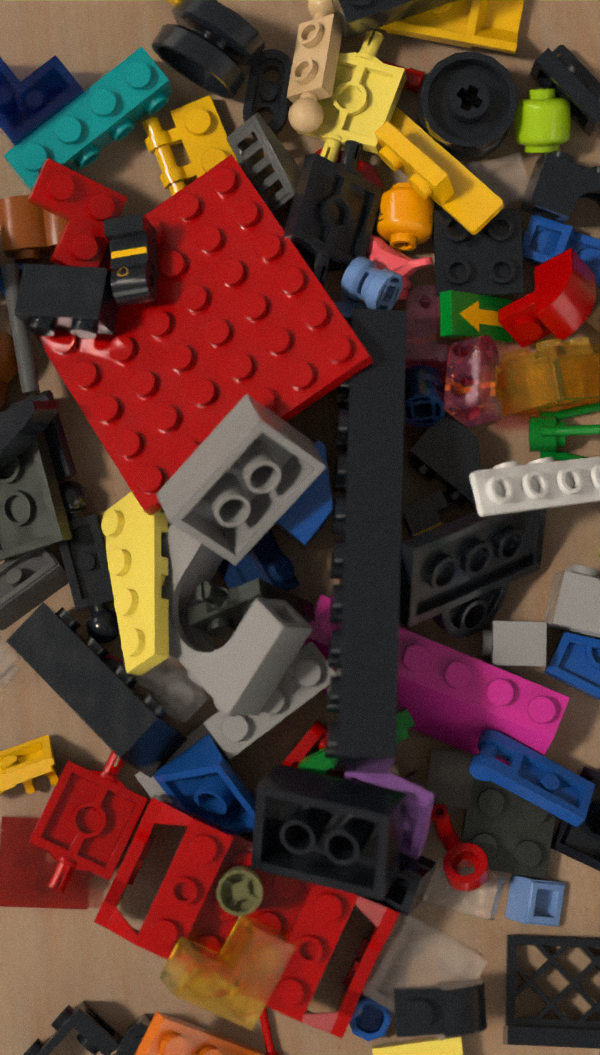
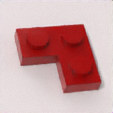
M47 158L43 162L27 201L67 220L50 261L61 266L99 267L109 240L105 237L104 220L120 217L128 197Z

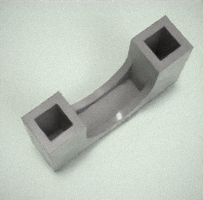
M171 524L168 532L165 533L161 540V556L168 558V576L165 577L164 584L161 587L162 598L169 600V655L177 658L188 670V677L196 684L202 686L214 699L213 703L218 710L229 716L259 715L313 628L286 600L256 598L230 640L223 647L218 648L210 640L206 632L189 625L187 609L203 602L197 599L195 595L196 588L199 583L204 584L203 581H211L224 558Z

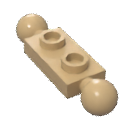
M308 0V12L313 20L299 24L287 98L293 103L288 113L289 122L296 131L303 134L312 133L321 126L324 114L322 107L317 101L332 97L343 30L332 0Z

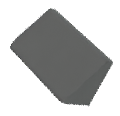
M49 546L10 558L0 565V630H4L69 583L65 568Z

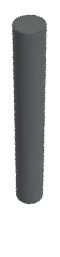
M15 263L5 264L1 266V273L22 395H35L40 393L30 331L28 330L29 327L14 314L21 281L19 267Z

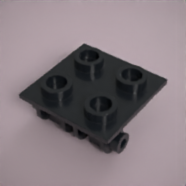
M521 208L502 209L476 235H472L445 210H433L434 229L432 233V246H434L435 296H440V292L449 290L480 295L524 294Z

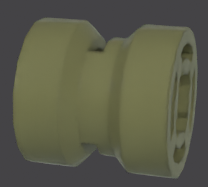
M245 865L227 869L221 876L217 887V899L221 907L227 913L235 916H245L254 912L260 905L263 897V881L260 875L254 869Z

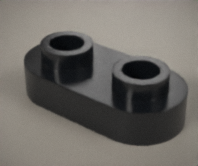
M276 49L262 51L255 64L251 65L243 107L244 122L257 112H270L273 119L267 124L275 135H278L285 126L290 102L287 98L292 61L284 52ZM274 69L280 73V78L271 82L264 77V74L268 70Z

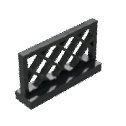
M506 936L503 1045L600 1049V1021L587 1020L594 1012L600 1017V998L594 1002L577 984L595 966L600 971V954L595 957L588 949H600V939ZM516 945L534 946L547 959L530 977L516 964ZM543 946L560 948L550 955ZM568 947L579 948L591 961L574 979L555 960ZM550 964L569 983L551 1001L533 982ZM516 973H517V974L523 979V981H524L517 989H516ZM529 986L546 1006L533 1018L515 1017L516 997ZM572 988L590 1006L578 1020H568L555 1006ZM551 1010L559 1019H543L542 1017Z

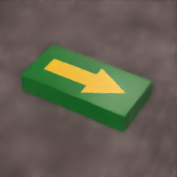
M454 290L440 292L441 337L495 344L513 343L512 336L498 322V310L512 303V299Z

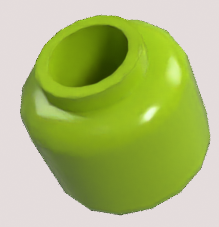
M529 89V98L518 100L514 115V139L518 144L525 145V152L528 153L560 151V145L568 142L571 136L570 103L564 98L555 97V89Z

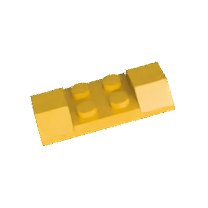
M456 0L377 29L386 30V33L470 49L474 46L515 54L524 0Z

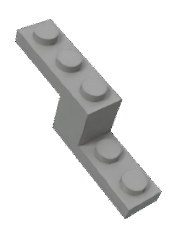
M311 641L299 650L259 715L229 716L218 711L186 736L187 741L164 765L207 734L212 737L228 760L232 759L326 688L330 683V675L336 676L335 671L328 667V662ZM141 771L134 775L151 798L157 795L172 803V800L153 776L150 778Z

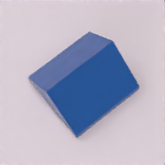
M209 734L157 770L153 776L175 805L236 834L254 832L256 796Z

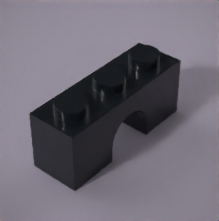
M560 151L544 154L535 162L520 206L521 210L563 223L571 218L578 199L592 200L600 207V167H592L591 170L576 164L577 159L574 156Z

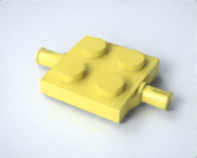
M373 30L366 32L360 52H339L332 97L317 101L323 110V122L316 131L304 134L319 138L325 142L320 155L336 163L341 148L345 147V141L347 140L359 142L358 144L363 145L364 151L378 154L381 147L374 132L386 121H391L407 79L404 68L384 64L376 58L384 36L378 31H375V33H373Z

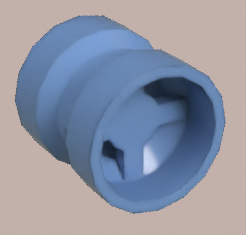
M358 256L345 270L340 290L342 295L355 302L365 301L366 307L369 309L391 310L400 296L403 280L402 276L388 268L380 270L376 262L364 256Z

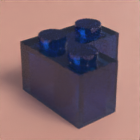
M56 55L21 82L0 57V132L12 147L16 146L84 92L80 84Z

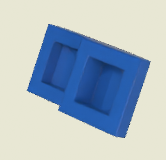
M532 214L522 240L523 259L535 265H540L572 248L595 274L596 287L600 288V239L575 232L573 226Z

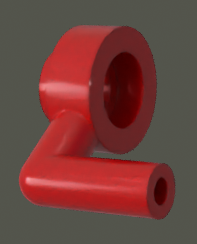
M444 804L434 805L431 818L437 837L446 850L443 858V870L448 883L459 891L467 892L480 888L487 881L490 872L485 852L473 843H462L453 829L448 808ZM465 867L475 869L472 874H460V871Z

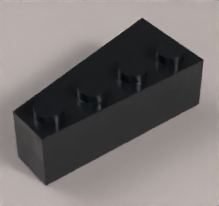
M43 602L6 641L120 759L151 778L187 741V738L163 716L167 710L152 695L147 692L143 696L134 687L138 681L131 674H127L123 666L118 663L113 667L104 659L109 652L94 637L89 635L85 640L76 631L81 624L65 608L61 607L56 612Z

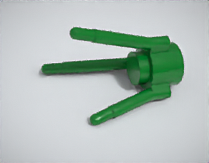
M600 402L558 411H540L539 417H529V452H540V458L553 457L554 460L559 461L589 458L556 450V447H565V436L600 434V424L565 426V421L558 420L600 411Z

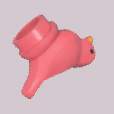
M371 234L365 257L376 262L378 269L388 268L401 275L403 284L398 299H409V288H412L409 278L418 269L432 265V257L411 258L390 247L380 236Z

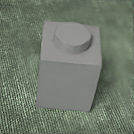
M490 621L489 630H482L481 656H489L488 664L497 666L546 667L547 622Z

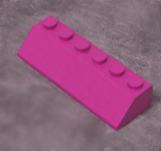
M320 595L314 610L315 620L309 622L313 630L301 649L312 641L328 662L329 640H331L332 630H337L338 623H329L330 598ZM399 627L397 710L402 707L407 708L415 724L411 729L473 755L480 752L477 743L482 731L496 730L540 755H545L554 739L570 697ZM327 687L322 692L327 694ZM499 756L496 757L497 760L503 762L504 764L507 763V760Z

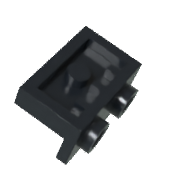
M559 45L553 52L547 48L535 60L530 75L542 88L555 89V97L568 100L571 106V118L590 136L600 127V82L566 46Z

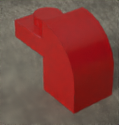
M572 248L534 267L535 291L498 310V322L522 348L552 333L559 341H562L573 334L590 315L596 300L595 274Z

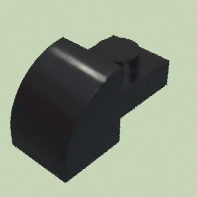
M484 979L438 982V985L393 988L397 1038L444 1034V1037L447 1038L470 1035L487 1029Z

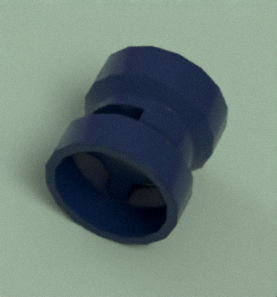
M417 365L405 371L404 420L410 425L416 427L432 426L441 421L445 414L444 379L436 368L429 365Z

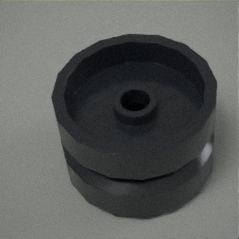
M179 0L172 10L177 24L163 25L152 42V49L168 66L202 89L227 99L234 98L245 80V75L240 65H254L265 48V40L249 22L216 0Z
M474 51L454 53L439 61L426 76L417 109L419 127L458 161L479 160L494 152L508 134L518 105L516 85L507 68L493 57ZM467 104L471 106L470 111L463 110L461 105Z

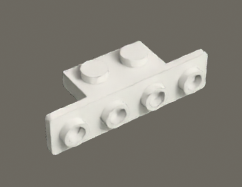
M600 456L554 461L553 457H545L527 463V465H520L519 461H510L498 464L493 469L474 471L469 475L477 511L481 517L600 502Z

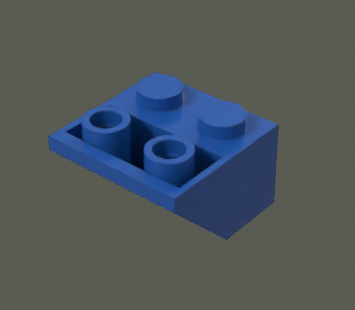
M319 440L314 445L327 467L274 524L276 528L303 549L307 548L333 512L326 448Z

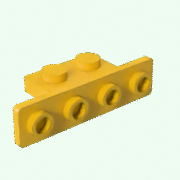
M397 106L391 121H386L374 132L381 147L378 154L385 164L395 172L400 169L409 177L408 182L419 195L425 199L430 196L472 235H476L504 208L503 200Z

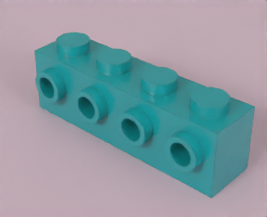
M141 46L3 156L10 168L30 192L43 162L47 158L73 171H76L78 168L83 169L100 156V151L112 141L118 142L126 137L134 129L136 122L147 114L152 115L169 101V96L172 95L170 81Z

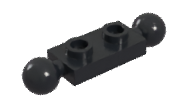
M65 481L58 486L72 539L58 544L75 609L82 610L90 607L92 614L89 616L86 625L88 634L99 643H110L120 635L116 612L109 609L107 604L114 601L99 514L95 513L84 516L83 510L88 503L86 489L76 481Z

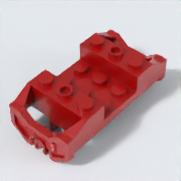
M154 795L147 806L94 923L173 963H176L177 959L182 960L258 996L259 1003L300 1023L328 1032L342 1039L372 968L400 913L366 896L254 869L263 881V897L260 905L254 912L245 916L229 914L221 907L217 899V887L221 876L227 869L239 865L251 867L253 841L170 803L162 797ZM156 824L188 826L140 931L131 927L117 907L128 884L133 885L154 840L151 835ZM356 905L373 925L368 936L363 937L354 960L342 984L345 986L335 1011L319 1013L307 1010L308 1005L353 907Z

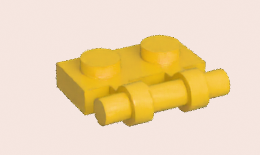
M210 95L170 111L175 128L168 131H163L158 117H152L142 122L147 135L144 142L149 153L155 154L162 174L159 176L165 190L169 189L172 196L186 187L185 183L199 178L231 154L237 161L226 139V132ZM182 143L190 163L178 167L171 148Z

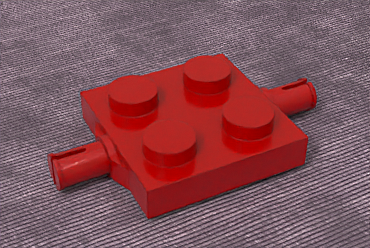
M112 750L102 771L87 770L69 760L66 762L27 842L48 852L58 862L46 887L53 890L62 874V879L56 889L58 893L64 894L74 870L87 871L106 881L111 879L147 803V798L129 790L118 780L126 762L119 758L116 766L113 767L118 756Z

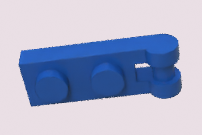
M496 730L482 731L477 743L480 752L473 756L469 767V773L474 778L480 781H492L575 827H578L585 821L595 784ZM499 756L507 760V763L504 764L503 762L497 760L496 757Z

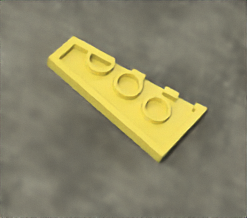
M131 491L100 515L126 673L141 676L169 657V600L162 598L161 587L164 584L165 577L168 576V558L161 556V534L168 532V520L165 513L161 512V509L151 516L145 513Z

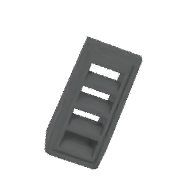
M257 112L226 137L244 173L273 213L294 197L302 170L259 112ZM254 132L258 140L249 147L244 139ZM263 148L266 156L259 161L255 153ZM269 164H271L274 169V172L271 175L265 169ZM277 180H280L283 188L280 189L276 183Z

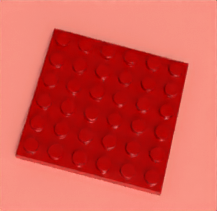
M232 154L144 215L156 230L159 279H157L158 295L155 301L126 306L118 305L113 334H97V337L93 339L80 338L65 331H55L53 336L35 334L140 506L149 516L162 508L156 495L158 491L246 394L287 422L374 362L290 238L283 237L285 231ZM108 243L98 268H108L111 271L110 245Z

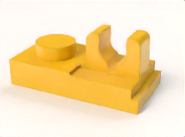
M49 734L0 751V795L6 792L7 789L16 787V784L21 782L27 793H34L35 784L33 778L40 775H46L51 785H56L59 777L55 766L52 740Z

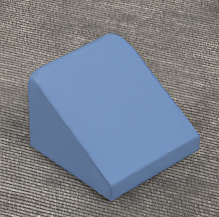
M512 875L505 912L506 918L524 924L559 927L565 882Z

